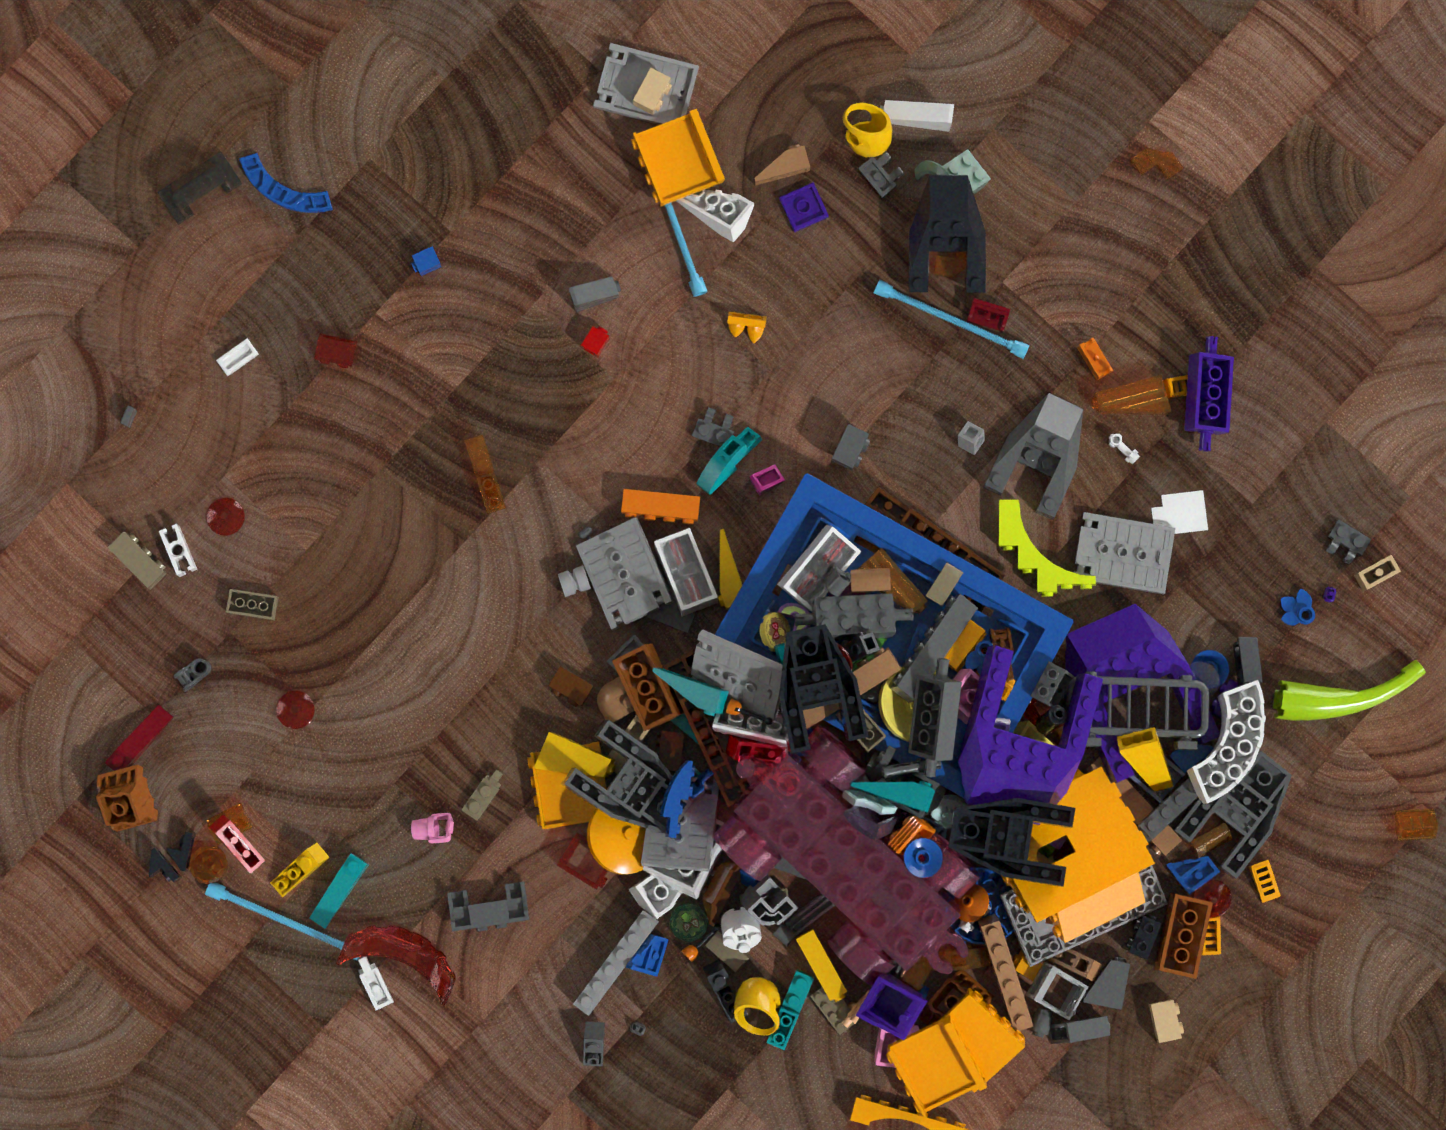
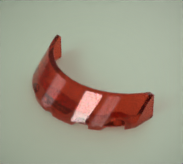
M376 925L367 926L366 929L354 934L350 933L346 937L336 962L337 965L364 956L394 959L410 966L424 976L435 989L441 1005H446L456 976L447 963L445 954L442 951L436 950L431 945L430 940L416 932H410L405 928L388 925L387 928H376Z

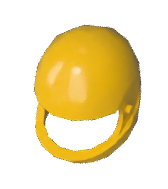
M855 103L845 110L843 123L848 129L846 131V140L856 154L863 157H876L887 151L892 140V124L889 116L881 108L867 103ZM861 109L867 110L871 114L872 120L851 125L847 120V116L851 111Z
M752 977L742 982L737 990L734 1002V1016L742 1028L756 1035H770L779 1028V1016L776 1008L780 1006V995L777 987L773 982L762 977ZM749 1007L766 1012L772 1018L775 1025L769 1029H759L750 1025L745 1020V1008Z

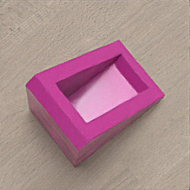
M775 464L750 476V481L759 496L785 481Z

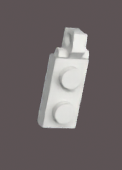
M366 956L358 959L362 967L359 970V976L375 1010L393 1003V998L375 963L370 965Z

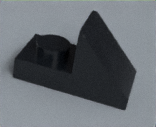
M185 832V835L181 836L179 844L182 847L181 850L166 848L181 871L188 872L196 835L194 833Z
M153 848L151 850L149 878L154 877L163 869L162 875L169 882L171 880L173 882L180 880L182 876L158 848Z

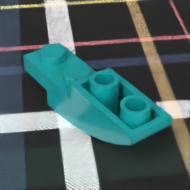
M749 427L745 428L737 437L732 435L708 462L696 483L697 486L711 495L737 470L735 465L762 441L761 436Z
M798 969L796 970L778 1013L779 1028L769 1035L766 1043L785 1050L815 976Z

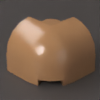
M619 676L601 687L597 695V704L605 720H610L615 724L635 711Z

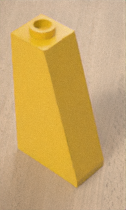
M1155 727L1117 737L1120 754L1154 792L1173 787L1171 773Z
M549 732L534 768L569 773L571 768H576L585 775L609 777V775L613 774L616 765L614 764L615 759L559 734Z
M811 929L796 937L795 939L828 999L835 1002L845 997L844 993L847 990L814 930Z

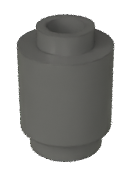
M1040 1008L1037 1009V1012H1034L1032 1019L1033 1027L1029 1029L1033 1031L1032 1035L1043 1038L1044 1034H1049L1053 1012Z

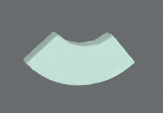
M844 790L842 795L853 806L865 807L880 815L895 814L897 807L889 801L878 796L876 798L866 794V792Z

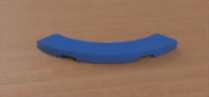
M258 153L239 158L242 168L253 186L273 203L283 208L303 213H319L333 210L328 191L318 193L293 191L275 181L267 173Z

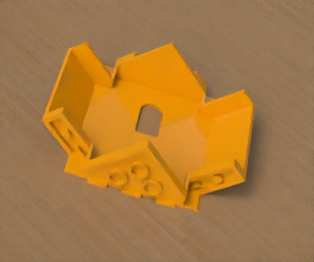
M1102 766L1087 774L1077 769L1067 793L1057 804L1076 808L1072 828L1046 824H1033L1027 859L1029 861L1039 862L1036 857L1038 849L1065 835L1071 843L1075 853L1053 863V865L1067 867L1064 887L1002 876L1006 886H1010L1016 894L1014 898L1016 905L1027 913L1031 912L1037 923L1049 917L1053 922L1054 927H1052V931L1055 937H1059L1064 943L1145 903L1139 871L1155 864L1146 848L1149 844L1145 836L1133 822L1135 818L1129 807H1125L1124 802L1119 798L1122 796L1115 782L1110 783Z

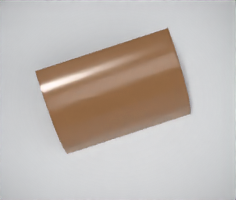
M890 568L850 570L851 593L891 591Z

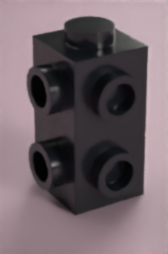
M864 631L853 635V640L849 638L840 642L841 646L838 647L848 665L880 651L873 632L865 634Z
M1147 914L1146 917L1141 916L1140 919H1136L1133 929L1136 931L1133 937H1129L1126 947L1129 948L1128 953L1148 960L1162 924L1157 922V917Z

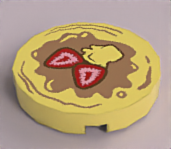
M777 612L765 615L763 623L760 624L762 642L770 648V651L774 652V646L785 643L786 632H790L788 621L782 614Z

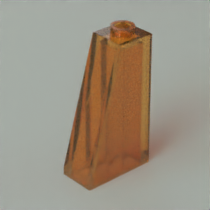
M1162 375L1094 393V398H1091L1092 406L1094 409H1097L1098 414L1168 415L1172 412Z
M882 548L858 568H890L891 591L878 593L893 594V602L902 609L913 608L912 614L917 613L919 615L927 608L925 604L928 600Z

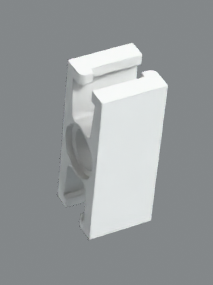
M175 524L172 525V529L176 531L177 541L170 543L166 529L160 530L159 533L176 575L181 577L186 575V572L181 571L179 560L187 559L190 565L187 567L188 571L191 570L193 572L197 570V567L180 526ZM176 546H182L183 548L180 555L174 554Z

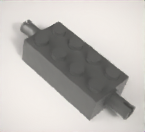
M893 594L815 597L812 602V613H795V626L813 625L814 627L826 624L834 640H846L849 638L853 640V635L863 631L865 634L873 632L875 638H893L896 633V621H913L914 615L912 614L913 608L895 609Z
M937 658L935 675H917L908 753L925 758L923 776L936 777L937 761L952 760L962 682L947 677L950 660L946 658Z

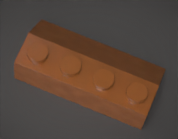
M652 643L645 644L612 661L644 731L684 714L673 688L652 671L653 668H663Z
M1170 893L1154 970L1197 979L1212 902Z

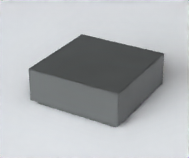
M127 406L120 421L121 424L130 428L137 410Z

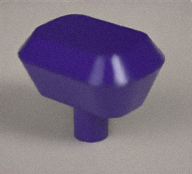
M1326 587L1323 599L1326 602H1333L1336 589Z

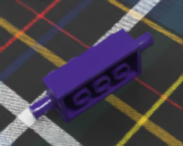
M1207 336L1205 338V353L1198 352L1189 355L1184 431L1198 432L1200 434L1198 450H1203L1204 452L1211 451V435L1229 433L1234 357L1217 354L1218 337Z

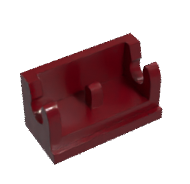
M974 298L967 321L1004 332L1011 309Z

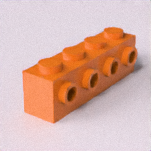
M624 489L621 513L625 514L626 518L644 516L645 520L663 518L665 522H675L676 519L682 520L684 524H694V521L698 522L700 497Z

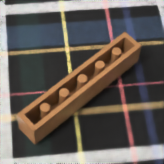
M883 647L880 648V651L873 654L874 657L869 660L867 658L862 659L856 664L858 667L852 670L857 678L860 695L901 670L900 664L889 648L885 650ZM839 703L803 710L806 728L812 727L840 709Z
M1100 756L1084 770L1086 773H1089L1102 766L1109 779ZM1125 779L1115 784L1122 795L1119 798L1122 799L1125 807H1129L1135 818L1133 822L1137 826L1154 809ZM1168 825L1150 841L1153 845L1151 849L1158 856L1160 854L1166 856L1182 839Z
M996 914L977 920L1011 1026L1015 1031L1033 1027L1000 920Z

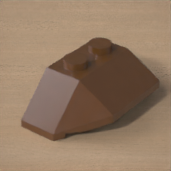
M744 856L722 863L719 867L714 866L710 877H712L710 884L706 883L701 891V894L704 895L702 901L711 926L714 927L740 877V870L748 862L749 857Z

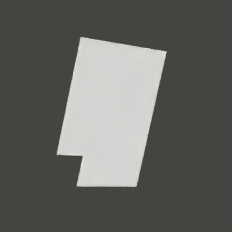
M1203 490L1161 495L1163 507L1151 508L1153 524L1175 528V534L1208 530Z

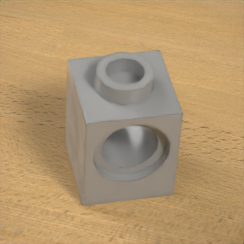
M967 421L958 434V447L973 455L976 454L985 441L984 429Z

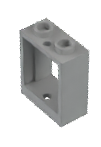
M1044 961L1026 996L1070 1021L1071 1017L1075 1015L1080 1001L1085 997L1088 986ZM1056 974L1074 984L1060 1009L1043 1000Z

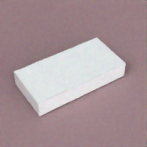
M247 338L216 361L226 375L229 376L259 354Z

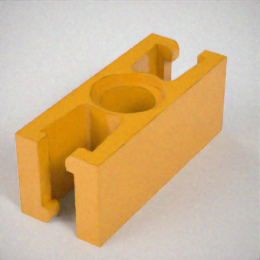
M972 620L968 622L945 656L946 659L950 660V668L957 673L962 669L967 655L975 651L976 645L987 636L986 630Z

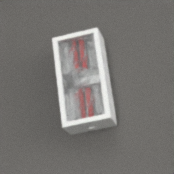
M826 524L777 585L799 604L806 607L807 610L813 611L812 602L814 598L824 597L828 593L824 577L827 568L835 562L837 567L845 572L861 551L833 526Z
M690 528L654 541V548L682 616L718 603V596Z

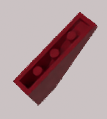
M158 705L112 753L105 764L114 771L132 766L174 717Z

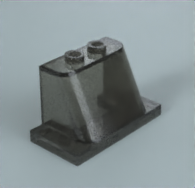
M219 152L157 193L176 222L181 224L195 215L189 207L190 204L220 185L227 194L240 186L242 182L223 153Z

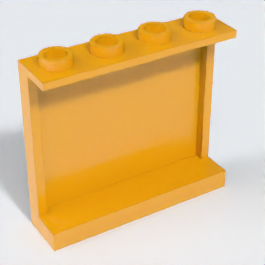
M697 109L691 110L687 115L643 132L633 133V139H631L634 150L638 149L640 154L638 157L641 168L645 167L646 181L648 185L652 184L654 189L652 196L655 203L659 202L660 207L724 182V175Z
M600 742L584 745L601 753ZM531 752V757H527L529 769L533 768L534 774L530 778L532 788L536 787L537 795H534L533 798L535 807H539L540 814L536 815L538 826H542L544 830L588 823L597 808L561 784L568 773L534 768L540 752ZM586 775L607 789L605 777Z
M970 987L967 989V994L939 1019L941 1020L951 1015L986 1081L991 1079L1025 1048L1024 1035L1019 1030L1015 1031L1005 1017H1000L997 1014V1010L993 1005L987 1004L983 1000L982 995L976 990L973 991ZM977 1087L972 1091L975 1093L979 1088Z
M951 1015L908 1035L905 1040L899 1039L888 1045L887 1059L890 1064L894 1063L898 1079H903L907 1095L913 1097L916 1111L918 1113L921 1112L924 1118L927 1117V1111L977 1087L980 1091L987 1088L986 1078Z

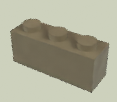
M123 532L107 548L151 590L167 574L164 571L166 567L158 559L154 561L150 557L152 553L145 546L141 548L137 544L139 539L133 533Z

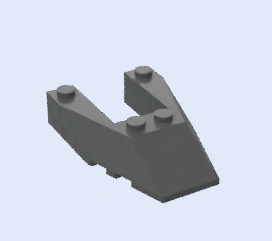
M1048 393L1007 436L983 488L1001 496L1016 463L1023 464L1051 478L1035 512L1053 520L1077 469L1083 409Z
M605 720L594 736L627 759L607 789L576 768H571L561 784L611 818L665 833L667 817H660V811L665 792L673 778L654 751L610 720ZM681 799L680 803L683 804L682 814L679 815L678 823L692 804L690 799Z
M1260 751L1251 769L1234 788L1208 804H1203L1198 798L1173 830L1186 843H1190L1210 816L1215 813L1242 835L1218 866L1232 879H1237L1272 834L1292 775Z

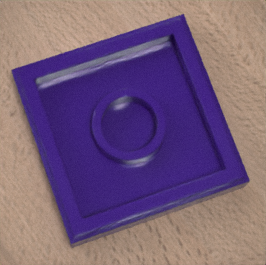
M814 182L779 197L794 233L829 218Z

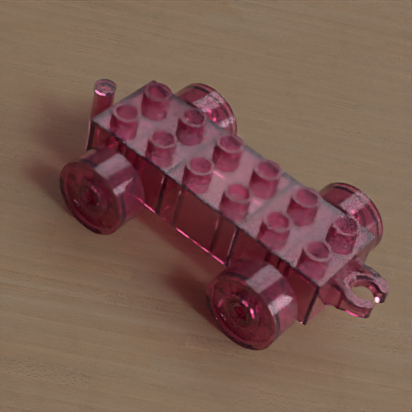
M819 724L808 735L811 750L801 751L810 762L809 764L804 762L796 753H789L788 748L772 764L756 759L750 753L740 755L736 771L742 779L747 778L750 787L734 802L735 813L713 834L715 841L741 869L758 881H762L782 860L781 856L787 860L849 918L827 942L841 961L867 984L873 986L879 975L882 973L887 975L896 966L895 961L907 972L922 955L928 959L929 964L936 971L945 974L952 973V964L939 957V948L944 944H951L962 958L968 956V949L962 936L949 928L961 916L959 905L942 890V887L960 899L981 878L975 867L962 854L949 848V841L935 832L929 839L934 841L942 851L943 861L940 869L936 874L927 878L912 875L904 864V856L897 854L888 845L889 840L827 783L830 781L844 792V790H849L851 783L856 782L867 770L845 744ZM920 854L918 857L920 862L924 861V856L922 854Z

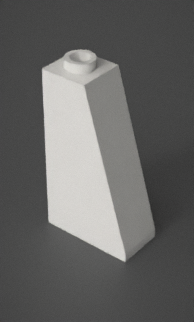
M885 100L884 106L880 105V108L889 116L891 124L949 132L952 124L954 104Z

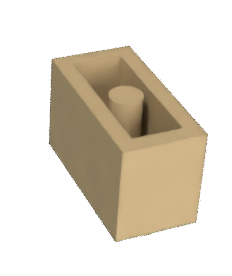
M650 68L633 99V105L651 115H654L655 111L659 112L664 102L662 101L664 94L668 95L672 88L670 84L671 78Z
M1390 555L1354 576L1364 592L1396 575L1401 570L1393 556Z
M1170 999L1149 1004L1157 1043L1181 1039L1184 1029L1182 1022H1178L1177 1015L1180 1014L1178 1003H1174V1000Z

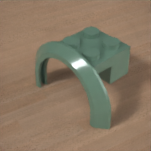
M968 149L943 166L934 161L925 160L915 168V178L917 181L925 174L968 175L974 194L983 189L991 180Z

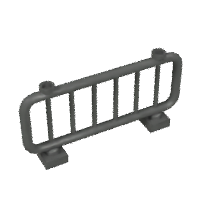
M1085 672L1086 674L1103 678L1102 684H1108L1107 727H1092L1091 725L1086 747L1101 746L1102 738H1096V735L1122 736L1149 729L1150 686L1165 687V729H1156L1158 737L1180 738V741L1173 742V750H1197V742L1191 741V738H1200L1205 735L1209 725V691L1203 682L1192 680L1190 675H1181L1180 679L1106 677L1097 676V672ZM1074 677L1068 685L1067 712L1071 696L1073 693L1076 677ZM1112 685H1127L1126 728L1111 727ZM1131 685L1146 686L1145 729L1130 728ZM1169 687H1184V730H1168ZM1188 687L1198 688L1201 691V726L1198 730H1187Z

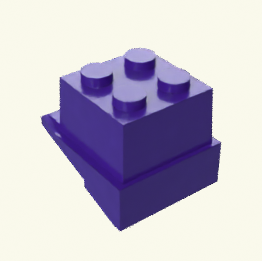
M882 973L876 979L856 1016L905 1040L926 1005L927 1000L922 998L923 995L893 975Z

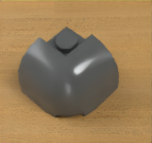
M768 875L754 887L749 885L741 900L743 907L763 926L779 925L798 909Z

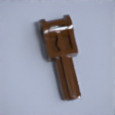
M1006 626L1005 629H989V638L993 646L996 645L1014 651L1009 626ZM1012 664L1009 667L1007 682L1014 679Z

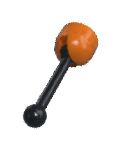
M731 698L726 709L728 714L738 715L742 712L765 721L767 725H771L773 722L770 717L765 718L742 709L741 703Z
M715 924L714 929L696 946L689 945L682 950V953L693 962L698 956V948L716 931H720L721 925Z

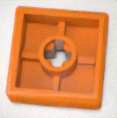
M909 816L903 821L902 828L891 834L888 845L897 854L904 856L905 849L909 843L919 838L930 839L936 829L930 826L928 821L916 816Z

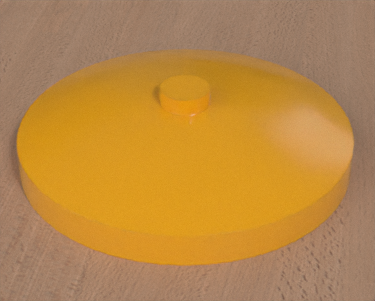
M596 809L587 827V842L594 859L603 868L615 874L627 875L643 870L644 866L641 864L646 828L611 818L604 812Z

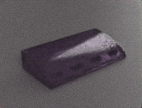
M861 806L852 807L843 813L854 828L873 840L901 829L903 821L909 814L897 808L895 814L880 815L871 809Z

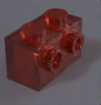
M320 333L314 359H317L322 364L335 363L340 368L352 367L358 341Z

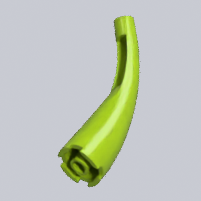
M1414 660L1401 669V673L1391 680L1361 691L1280 680L1278 682V685H1281L1280 690L1275 689L1273 709H1277V714H1274V718L1290 721H1309L1357 713L1376 706L1402 692L1422 677L1426 671L1417 660Z

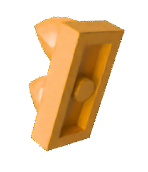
M729 312L727 323L734 337L739 336L745 326H747L749 338L752 343H755L764 331L767 317Z

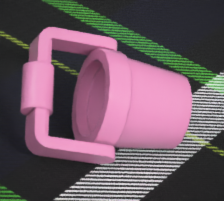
M450 813L432 814L428 818L413 820L411 824L412 837L414 840H428L429 843L449 842L453 833V818ZM447 819L446 836H439L438 820Z

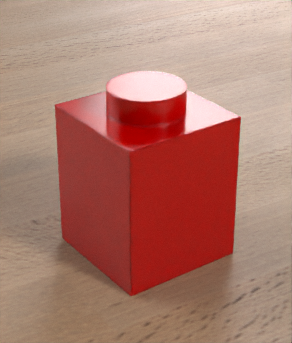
M592 326L582 342L581 348L598 358L610 339L609 335H607L608 331L600 326L598 328Z

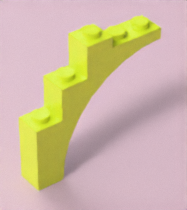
M999 500V547L1003 548L1004 551H1015V548H1018V569L1022 570L1023 574H1034V570H1037V592L1042 593V597H1053V593H1057V586H1061V589H1073V586H1080V589H1092V586H1096V576L1080 575L1066 571L1050 562L1037 550L1024 529L1019 500Z

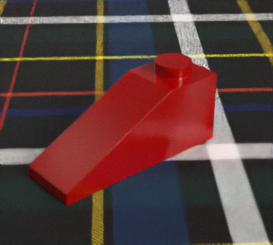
M729 735L726 753L734 760L774 764V762L788 763L790 754L787 747L762 743L734 735Z

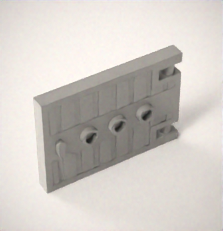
M610 43L609 51L611 55L606 57L597 90L599 99L594 101V108L658 125L687 115L699 70L698 65ZM618 54L624 55L622 60L617 59ZM650 68L670 77V84L672 85L669 94H664L662 98L664 102L659 112L655 111L654 115L633 105V99ZM607 97L612 98L611 103L606 102Z
M1083 512L1082 520H1085L1084 527H1080L1074 565H1077V571L1073 573L1096 576V583L1164 595L1175 528ZM1092 522H1098L1097 529L1091 528ZM1085 567H1090L1089 574L1084 573Z
M635 517L576 545L611 630L620 628L618 624L622 622L629 624L660 609V604L664 602L667 605L673 603V599L638 518ZM660 591L661 596L656 598L655 593ZM619 611L620 615L615 617L614 613Z
M702 630L698 634L697 640L700 642L696 645L691 670L692 679L729 691L727 703L733 698L741 703L742 709L765 718L770 717L774 722L780 705L779 690L782 664Z
M691 777V782H695L697 777ZM715 779L713 783H707L706 780L704 791L696 798L691 799L689 797L692 804L679 822L681 824L680 833L676 835V838L665 837V833L646 828L641 859L642 866L710 871L720 789ZM706 790L712 791V794H706Z

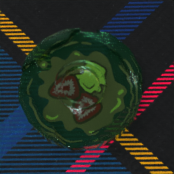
M682 904L671 914L670 928L673 934L680 940L686 942L696 941L707 930L708 917L705 911L696 904Z

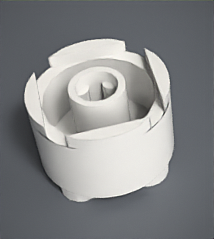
M740 907L741 910L736 911L733 908L726 911L721 917L723 944L728 948L746 953L750 951V948L756 946L762 938L760 923L744 907Z

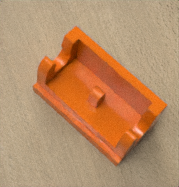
M1094 338L1078 346L1077 349L1096 380L1113 372L1112 367Z

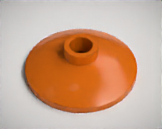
M969 884L958 891L954 899L953 908L956 916L964 922H975L981 919L988 909L989 896L987 891L980 885Z

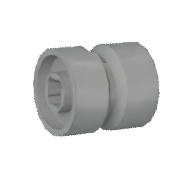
M583 565L573 569V573H570L568 570L558 573L565 597L576 594V590L582 592L591 589Z

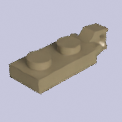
M496 769L491 777L487 775L483 778L462 808V811L478 821L500 790L501 784L498 781L503 773Z

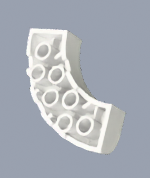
M1258 680L1226 691L1217 697L1222 716L1218 741L1205 760L1187 770L1194 790L1203 804H1208L1228 793L1242 780L1256 760L1263 742L1264 722L1266 720L1264 715V698Z

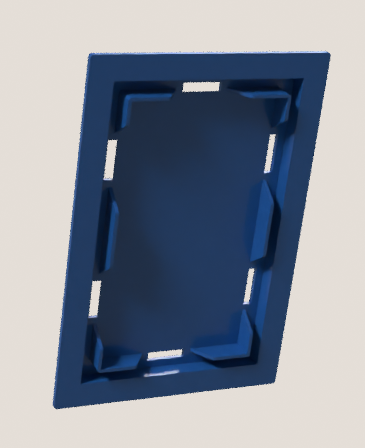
M805 474L715 635L779 663L776 652L770 651V648L762 642L760 624L763 623L765 615L778 612L779 608L786 603L799 604L783 589L779 596L773 594L772 591L788 564L794 565L827 524L833 526L861 551L845 572L848 571L850 573V570L890 568L891 591L851 593L850 582L839 596L893 594L895 609L913 608V621H896L895 635L893 638H888L882 646L884 650L886 648L890 649L902 667L906 661L904 657L917 623L920 622L927 626H933L936 622L934 620L936 615L946 607L945 603L941 606L928 598L926 594L948 562L963 572L948 598L958 594L966 595L994 611L991 617L976 610L970 619L986 630L987 636L983 641L990 642V628L998 630L1005 629L1006 626L1010 627L1014 649L1011 664L1014 680L1016 681L1007 700L1000 701L996 718L1010 719L1009 732L1013 733L1032 699L1031 694L1048 662L1052 663L1073 624V620L812 475ZM859 536L886 551L884 557L882 558L853 542L855 537ZM828 591V593L824 597H832L835 595L831 594ZM784 616L788 621L790 631H793L795 619ZM983 648L981 652L986 654L987 648ZM948 666L947 677L953 680L957 672ZM861 697L863 709L886 735V738L877 744L874 749L885 751L888 746L896 749L892 759L900 763L916 761L917 758L925 759L908 753L909 742L898 738L886 727L880 715L879 703H868L866 699ZM840 709L823 719L844 731L843 724L835 716ZM957 717L952 760L941 761L942 766L941 769H936V777L927 778L965 799L958 757L967 724Z

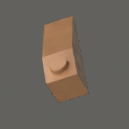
M799 144L790 146L789 150L783 152L754 178L755 186L810 171L805 146H800Z
M1072 949L1047 959L1092 982L1095 981L1102 967V964Z

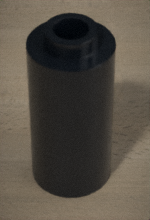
M1059 705L1051 707L1037 718L1035 722L1037 731L1044 735L1051 733L1066 721L1067 712Z

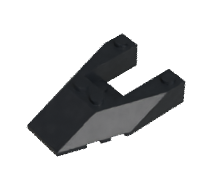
M929 175L909 230V292H928L929 252H966V293H986V232L968 175Z
M826 624L786 632L779 699L788 752L792 754L811 750L803 710L839 703L846 740L852 741L869 737L857 678L842 655Z
M1020 798L954 808L948 847L1004 877L1064 887L1067 867L1029 861L1027 859L1033 822L1072 828L1076 808Z

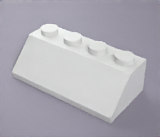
M729 703L725 704L723 714L716 713L712 726L716 732L787 747L783 719L780 714H777V718L771 725H767L765 721L742 712L738 715L726 713Z

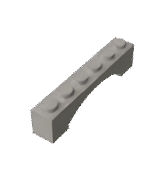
M643 910L573 1005L589 1016L659 921Z

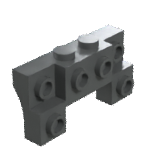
M525 881L505 884L507 900L469 905L467 890L447 893L452 932L476 928V932L488 930L487 926L495 925L496 929L506 928L507 923L530 920Z

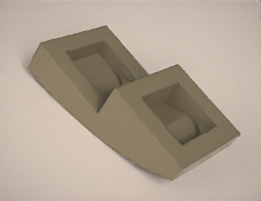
M947 562L926 596L943 606L963 572Z
M719 931L705 945L736 973L749 959L739 950L724 946L722 934Z

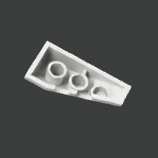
M705 189L677 200L679 204L715 232L732 242L745 230L754 207L753 202L739 194H725L717 189L715 191Z
M651 874L629 889L639 906L655 919H658L672 909L682 892Z

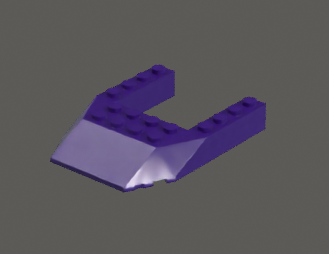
M1136 604L1066 635L1065 670L1074 677L1085 672H1097V676L1157 679L1165 675L1168 679H1180L1181 675H1190L1192 680H1196L1189 664L1170 633ZM1102 684L1092 727H1107V712L1103 703L1108 701V684ZM1112 685V699L1127 693V685ZM1131 685V691L1141 686ZM1172 687L1184 714V687ZM1188 687V725L1191 730H1198L1201 726V691L1198 688ZM1210 711L1207 732L1202 737L1195 738L1198 745L1209 742L1220 735ZM1096 735V738H1102L1101 746L1096 747L1111 783H1118L1135 775L1128 761L1120 754L1117 735Z
M996 645L988 646L958 757V764L962 774V786L965 790V803L976 805L1020 798L1057 805L1067 793L1084 755L1103 678L1086 673L1077 674L1067 712V719L1064 723L1059 746L1057 747L994 727L1014 651Z

